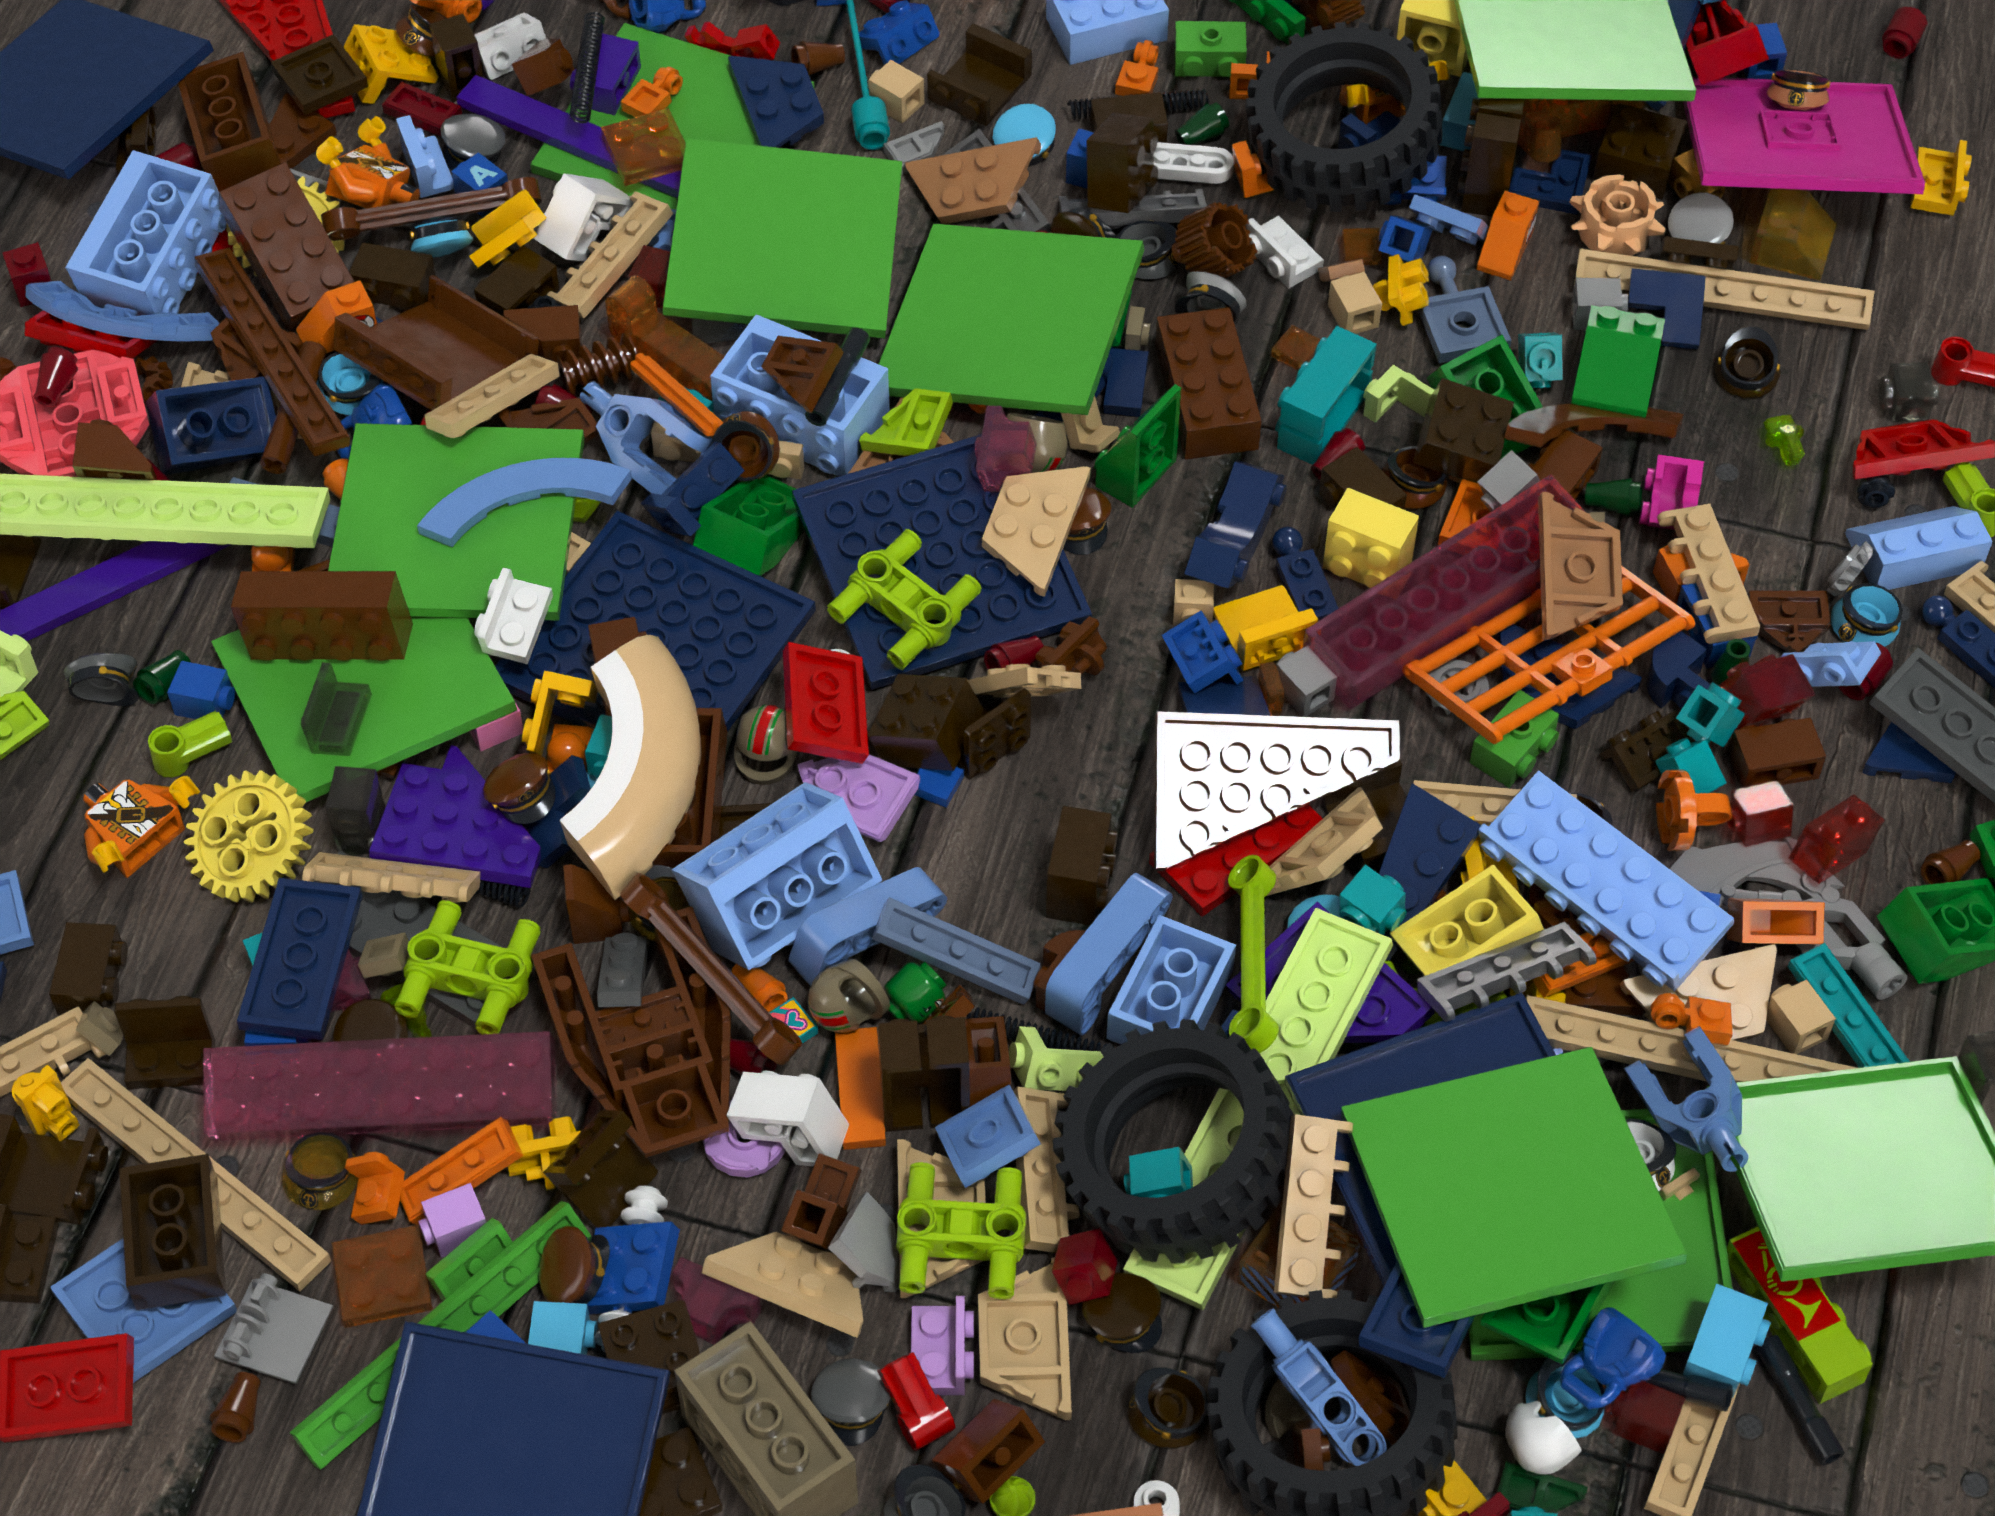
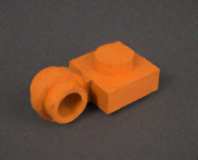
M1153 41L1137 42L1133 62L1124 61L1115 84V95L1128 96L1131 94L1139 95L1153 92L1158 79L1159 67H1155L1159 46L1153 45Z
M661 67L654 76L653 84L641 79L620 101L622 111L651 125L672 102L670 94L676 95L680 91L683 78L679 75V71L672 67Z
M1664 993L1657 996L1651 1004V1018L1659 1027L1673 1029L1682 1025L1686 1026L1687 1033L1699 1026L1711 1043L1729 1045L1733 1035L1731 1003L1689 996L1686 1005H1684L1677 995Z

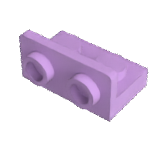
M956 1296V1306H912L911 1352H914L934 1394L965 1395V1379H974V1352H965V1338H974V1311H965V1296Z

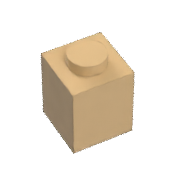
M890 60L880 70L874 71L868 82L870 96L882 99L886 104L887 115L903 124L924 104V78L898 63Z
M1365 272L1342 276L1339 279L1330 281L1328 307L1339 327L1354 334L1379 327L1382 302Z
M1807 979L1794 986L1786 984L1775 990L1770 996L1766 1021L1789 1052L1793 1054H1799L1827 1040L1836 1019Z

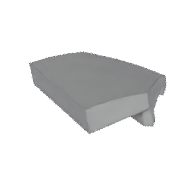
M866 1191L853 1204L828 1249L856 1274L852 1281L854 1288H860L864 1284L883 1286L884 1291L896 1292L899 1289L900 1265L899 1252L896 1248L895 1224L879 1203Z

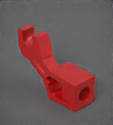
M708 21L704 22L700 32L695 25L688 27L684 36L691 44L730 56L765 60L774 59L781 43L767 24L739 29L736 38L724 36V32Z

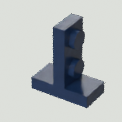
M714 442L661 495L651 493L641 502V505L665 531L691 537L701 527L696 518L700 515L702 506L721 495L745 470L720 442Z

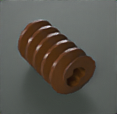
M625 332L621 334L620 344L614 337H608L606 349L598 340L592 343V353L585 345H580L578 347V357H576L572 350L566 349L563 361L557 355V363L566 390L576 396V385L580 384L584 388L590 381L594 380L603 389L606 376H609L614 385H617L620 372H623L626 378L631 381L633 379V371L630 363L635 360L637 352L631 336Z

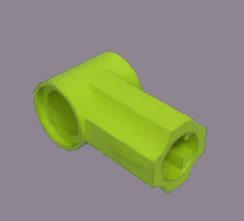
M1969 462L1955 464L1950 470L1945 472L1943 482L1959 507L1976 511L1990 537L1995 536V489H1991L1975 464H1970Z
M216 711L178 728L172 725L160 726L153 730L148 737L149 750L155 771L163 777L170 778L183 774L189 767L190 761L232 743L231 734L221 714Z

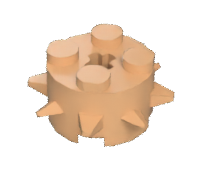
M1624 175L1604 176L1593 181L1590 190L1584 196L1571 197L1569 203L1581 213L1580 220L1571 225V229L1579 231L1581 240L1590 250L1632 256L1638 252L1645 251L1650 236L1664 235L1666 229L1654 218L1655 211L1664 206V203L1657 202L1654 192L1642 181L1639 186L1636 181H1624Z

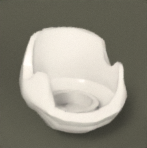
M1539 1401L1527 1404L1518 1403L1508 1415L1505 1435L1515 1459L1523 1469L1541 1475L1552 1474L1566 1466L1582 1452L1574 1435L1557 1416L1539 1417L1538 1411L1542 1406Z

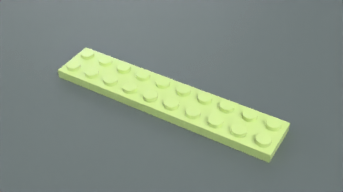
M0 474V534L23 535L26 537L47 536L101 540H138L141 542L162 541L217 545H253L257 547L315 548L330 502L329 488Z
M1318 908L1314 909L1266 1000V1012L1278 1023L1279 1031L1272 1045L1259 1053L1289 1100V1107L1294 1115L1300 1114L1285 1085V1076L1336 1057L1393 947L1392 938ZM1219 1088L1184 1153L1192 1166L1193 1187L1203 1182L1220 1168L1238 1141L1244 1112L1239 1100L1229 1090ZM1245 1229L1237 1234L1239 1239H1241ZM1226 1242L1220 1243L1212 1247L1214 1256L1200 1259L1196 1252L1186 1253L1184 1263H1171L1165 1254L1160 1253L1156 1262L1146 1261L1142 1259L1134 1248L1123 1271L1124 1273L1142 1276L1151 1281L1159 1291L1204 1310L1237 1245L1229 1248Z

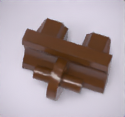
M1089 616L1081 625L1069 621L1061 629L1059 635L1061 644L1056 649L1044 645L1036 653L1035 658L1038 667L1064 665L1066 666V671L1078 672L1081 675L1087 672L1090 675H1098L1105 667L1101 655L1107 649L1106 643L1098 631L1100 625L1098 619Z

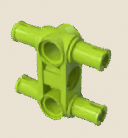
M905 529L885 550L880 549L862 555L858 561L857 569L848 578V586L827 605V611L830 616L838 623L844 624L864 603H869L907 632L887 651L888 660L900 670H904L924 648L930 649L945 644L951 637V630L961 620V611L981 593L980 583L971 575L965 574L945 595L939 594L902 566L922 547L921 539L910 529ZM878 574V575H880V576H882V577H880V578H871V577H869L868 575ZM935 619L941 621V623L931 624L927 621Z
M440 901L428 929H424L416 934L408 942L407 950L409 957L403 970L406 980L395 1002V1009L405 1017L416 1018L431 988L483 1000L485 1002L475 1023L476 1030L482 1035L497 1037L509 1008L524 1000L528 994V979L533 969L531 955L540 936L541 928L534 921L520 919L516 924L507 948L452 936L462 915L461 908L454 902Z
M924 1162L911 1164L907 1198L900 1204L897 1215L896 1248L899 1254L902 1255L900 1290L908 1294H920L925 1291L929 1257L990 1261L989 1296L995 1299L1012 1298L1014 1296L1016 1263L1023 1257L1025 1246L1026 1212L1021 1206L1022 1172L1010 1167L1001 1168L997 1171L994 1203L933 1200L935 1167ZM913 1224H921L927 1227L917 1232L908 1229ZM1008 1229L1015 1234L1003 1237L996 1234V1232Z

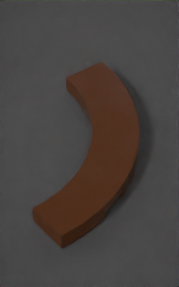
M1571 403L1530 410L1517 416L1507 425L1505 438H1507L1506 440L1541 448L1550 439L1562 435L1565 428L1570 427L1576 432L1603 430L1605 424H1613L1628 432L1652 434L1673 439L1681 428L1684 414L1648 407L1646 418Z

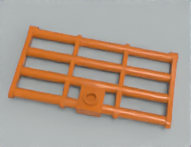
M1621 566L1623 595L1630 591L1642 599V601L1596 628L1587 623L1573 629L1575 633L1580 635L1579 638L1531 666L1518 656L1545 641L1542 640V624L1505 646L1492 638V636L1541 609L1540 588L1532 592L1529 598L1480 626L1474 625L1467 630L1466 634L1421 660L1415 659L1404 665L1402 671L1405 677L1412 683L1418 685L1489 742L1497 744L1503 740L1504 735L1553 706H1561L1575 693L1583 697L1612 680L1614 670L1621 666L1627 667L1633 663V659L1682 630L1688 631L1695 627V620L1688 612ZM1656 610L1670 619L1624 647L1619 646L1610 639L1613 635ZM1477 645L1489 653L1486 657L1441 683L1428 674ZM1596 647L1607 657L1601 659L1591 652L1590 649ZM1502 665H1505L1515 673L1512 677L1467 703L1454 694ZM1552 672L1562 683L1556 686L1544 676ZM1528 685L1542 693L1539 697L1493 724L1480 714Z

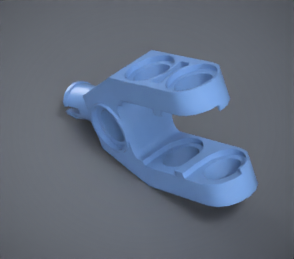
M590 382L583 388L591 394L590 397L583 392L580 393V400L601 415L596 428L612 463L630 469L632 478L650 493L661 495L677 480L639 449L642 440L650 433L654 420L666 429L664 433L669 437L678 438L689 447L702 452L700 455L712 444L713 439L711 437H706L668 402L620 394L611 396L596 382ZM628 417H629V422H628V425H627V427H626V421H627V419H628Z
M1699 1026L1684 1034L1686 1040L1682 1042L1695 1065L1710 1087L1707 1089L1696 1091L1690 1094L1685 1101L1675 1105L1672 1101H1668L1654 1074L1651 1075L1645 1063L1642 1064L1638 1060L1624 1068L1633 1087L1659 1128L1668 1133L1674 1142L1702 1155L1713 1150L1725 1171H1737L1736 1166L1730 1159L1732 1156H1734L1741 1168L1745 1166L1749 1158L1748 1153L1736 1139L1738 1135L1742 1134V1094L1731 1071Z
M1274 1308L1268 1310L1251 1324V1327L1257 1331L1275 1356L1273 1359L1274 1363L1272 1364L1275 1374L1311 1421L1320 1428L1322 1434L1328 1435L1329 1444L1339 1457L1346 1462L1352 1463L1354 1466H1359L1379 1457L1387 1451L1386 1441L1381 1432L1310 1341L1302 1340V1338L1297 1340L1276 1314ZM1337 1397L1340 1403L1339 1413L1335 1418L1327 1420L1324 1415L1325 1403L1330 1398ZM1365 1434L1368 1441L1367 1448L1363 1454L1354 1456L1352 1452L1353 1441L1357 1436ZM1376 1442H1377V1451H1376V1454L1373 1456V1454H1374V1452H1375V1449H1376Z

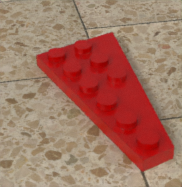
M218 0L270 61H274L333 35L322 0ZM349 95L316 110V112L324 118L355 112L352 96Z

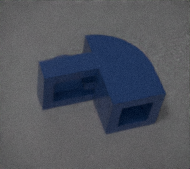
M1683 631L1658 644L1653 652L1646 683L1651 699L1661 709L1670 700L1674 701L1682 709L1698 684L1706 689L1710 686L1707 681L1698 676L1701 672L1707 649Z

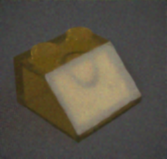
M1770 188L1749 263L1821 281L1837 224L1809 191Z

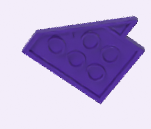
M451 745L442 769L402 763L369 854L372 859L480 871V880L531 888L541 860V847L522 824L507 819L498 808L495 809L484 798L483 786L485 780L459 748Z
M1316 902L1265 949L1266 1000L1314 909L1318 908L1328 912L1319 902ZM1384 962L1343 1043L1382 1042L1419 1029L1435 1014V1011L1416 990ZM1240 971L1226 986L1228 991L1241 1003Z

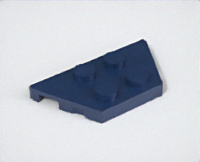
M740 56L728 57L730 72L758 146L779 148L785 143L792 146L805 133L812 132L824 124V113L805 64Z
M1513 624L1499 632L1498 639H1500V644L1505 646L1529 631ZM1545 640L1518 657L1531 666L1565 645L1553 640ZM1505 665L1500 666L1502 682L1515 675ZM1618 668L1613 671L1612 680L1583 697L1575 693L1568 698L1566 703L1561 706L1555 705L1550 709L1559 713L1558 723L1576 730L1590 721L1594 714L1602 713L1614 706L1615 700L1628 691L1631 694L1636 692L1640 687L1642 677ZM1552 672L1544 676L1556 686L1562 683ZM1531 685L1521 689L1534 699L1542 695ZM1514 693L1513 695L1509 696L1504 700L1509 702L1516 693Z
M1893 722L1890 723L1870 755L1862 772L1868 776H1875L1877 771L1900 773V779L1917 780L1926 778L1932 782L1952 783L1957 775L1955 771Z

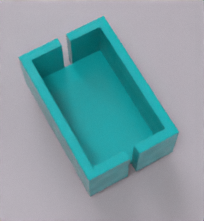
M1339 326L1335 327L1328 338L1322 337L1316 347L1313 359L1310 363L1305 361L1298 371L1296 382L1292 387L1287 386L1280 395L1278 407L1281 408V414L1275 427V431L1279 432L1277 449L1311 465L1317 461L1333 433L1345 428L1364 402V391L1372 381L1373 370L1371 369L1374 366L1376 343Z

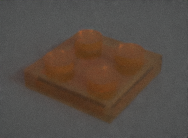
M669 108L601 127L602 139L625 186L682 170L686 143Z
M419 1225L332 1242L345 1328L433 1310L429 1280L425 1275L427 1267Z

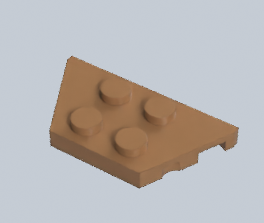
M1037 137L906 162L905 167L941 224H950L1011 212L1018 198V191L1024 186L1030 174L1027 167L1033 155H1039L1041 143Z
M1542 492L1538 497L1542 640H1550L1613 613L1623 605L1620 530L1605 522L1595 521L1590 514L1577 507L1574 510L1552 500L1554 495L1549 492Z

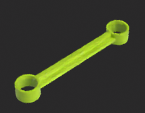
M1250 855L1241 859L1232 868L1228 878L1229 885L1241 896V1010L1230 1023L1229 1035L1231 1036L1233 1032L1237 1033L1245 1039L1251 1050L1255 1048L1261 1053L1272 1045L1279 1031L1278 1023L1266 1012L1264 897L1273 889L1276 882V874L1259 856Z

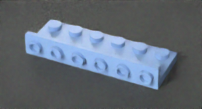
M1539 770L1489 826L1483 823L1478 828L1482 843L1480 847L1489 857L1497 862L1503 859L1514 867L1512 872L1520 881L1530 887L1535 883L1546 892L1544 897L1550 904L1560 911H1564L1566 908L1578 917L1577 923L1592 936H1596L1599 933L1611 942L1609 947L1617 956L1627 962L1631 958L1644 968L1642 973L1658 987H1662L1665 984L1675 992L1734 924V918Z

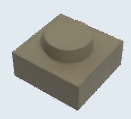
M1130 306L1125 336V349L1141 351L1142 345H1149L1151 324L1144 323V307Z
M405 932L366 941L358 963L364 978L378 975L390 976L404 969L408 957L407 947L409 942Z
M93 1001L83 1012L76 1031L110 1056L121 1044L123 1033L114 1011L109 1008H102Z

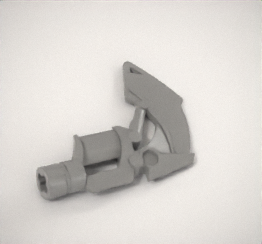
M1784 836L1783 842H1738L1703 850L1697 847H1690V849L1684 851L1670 868L1671 871L1696 890L1721 894L1719 907L1721 903L1728 905V898L1825 902L1824 943H1826L1843 969H1853L1879 1000L1886 999L1895 994L1903 987L1907 980L1905 972L1891 959V956L1883 948L1882 944L1885 938L1854 902L1840 898V893L1837 889L1845 886L1796 839ZM1745 881H1759L1786 889L1784 893L1765 890L1757 892L1736 888ZM1827 922L1844 923L1862 946L1847 947ZM1821 944L1796 945L1802 953H1805Z

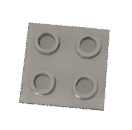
M262 1273L259 1279H252L214 1357L297 1384L330 1316L333 1305L276 1287L278 1280L274 1276Z

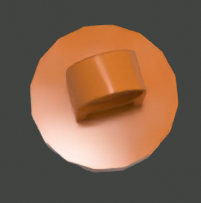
M1683 769L1666 770L1662 773L1658 789H1665L1664 803H1656V816L1662 844H1669L1668 851H1686L1690 849L1694 841L1696 826L1718 825L1731 819L1730 801L1726 794H1695L1693 781L1689 773Z

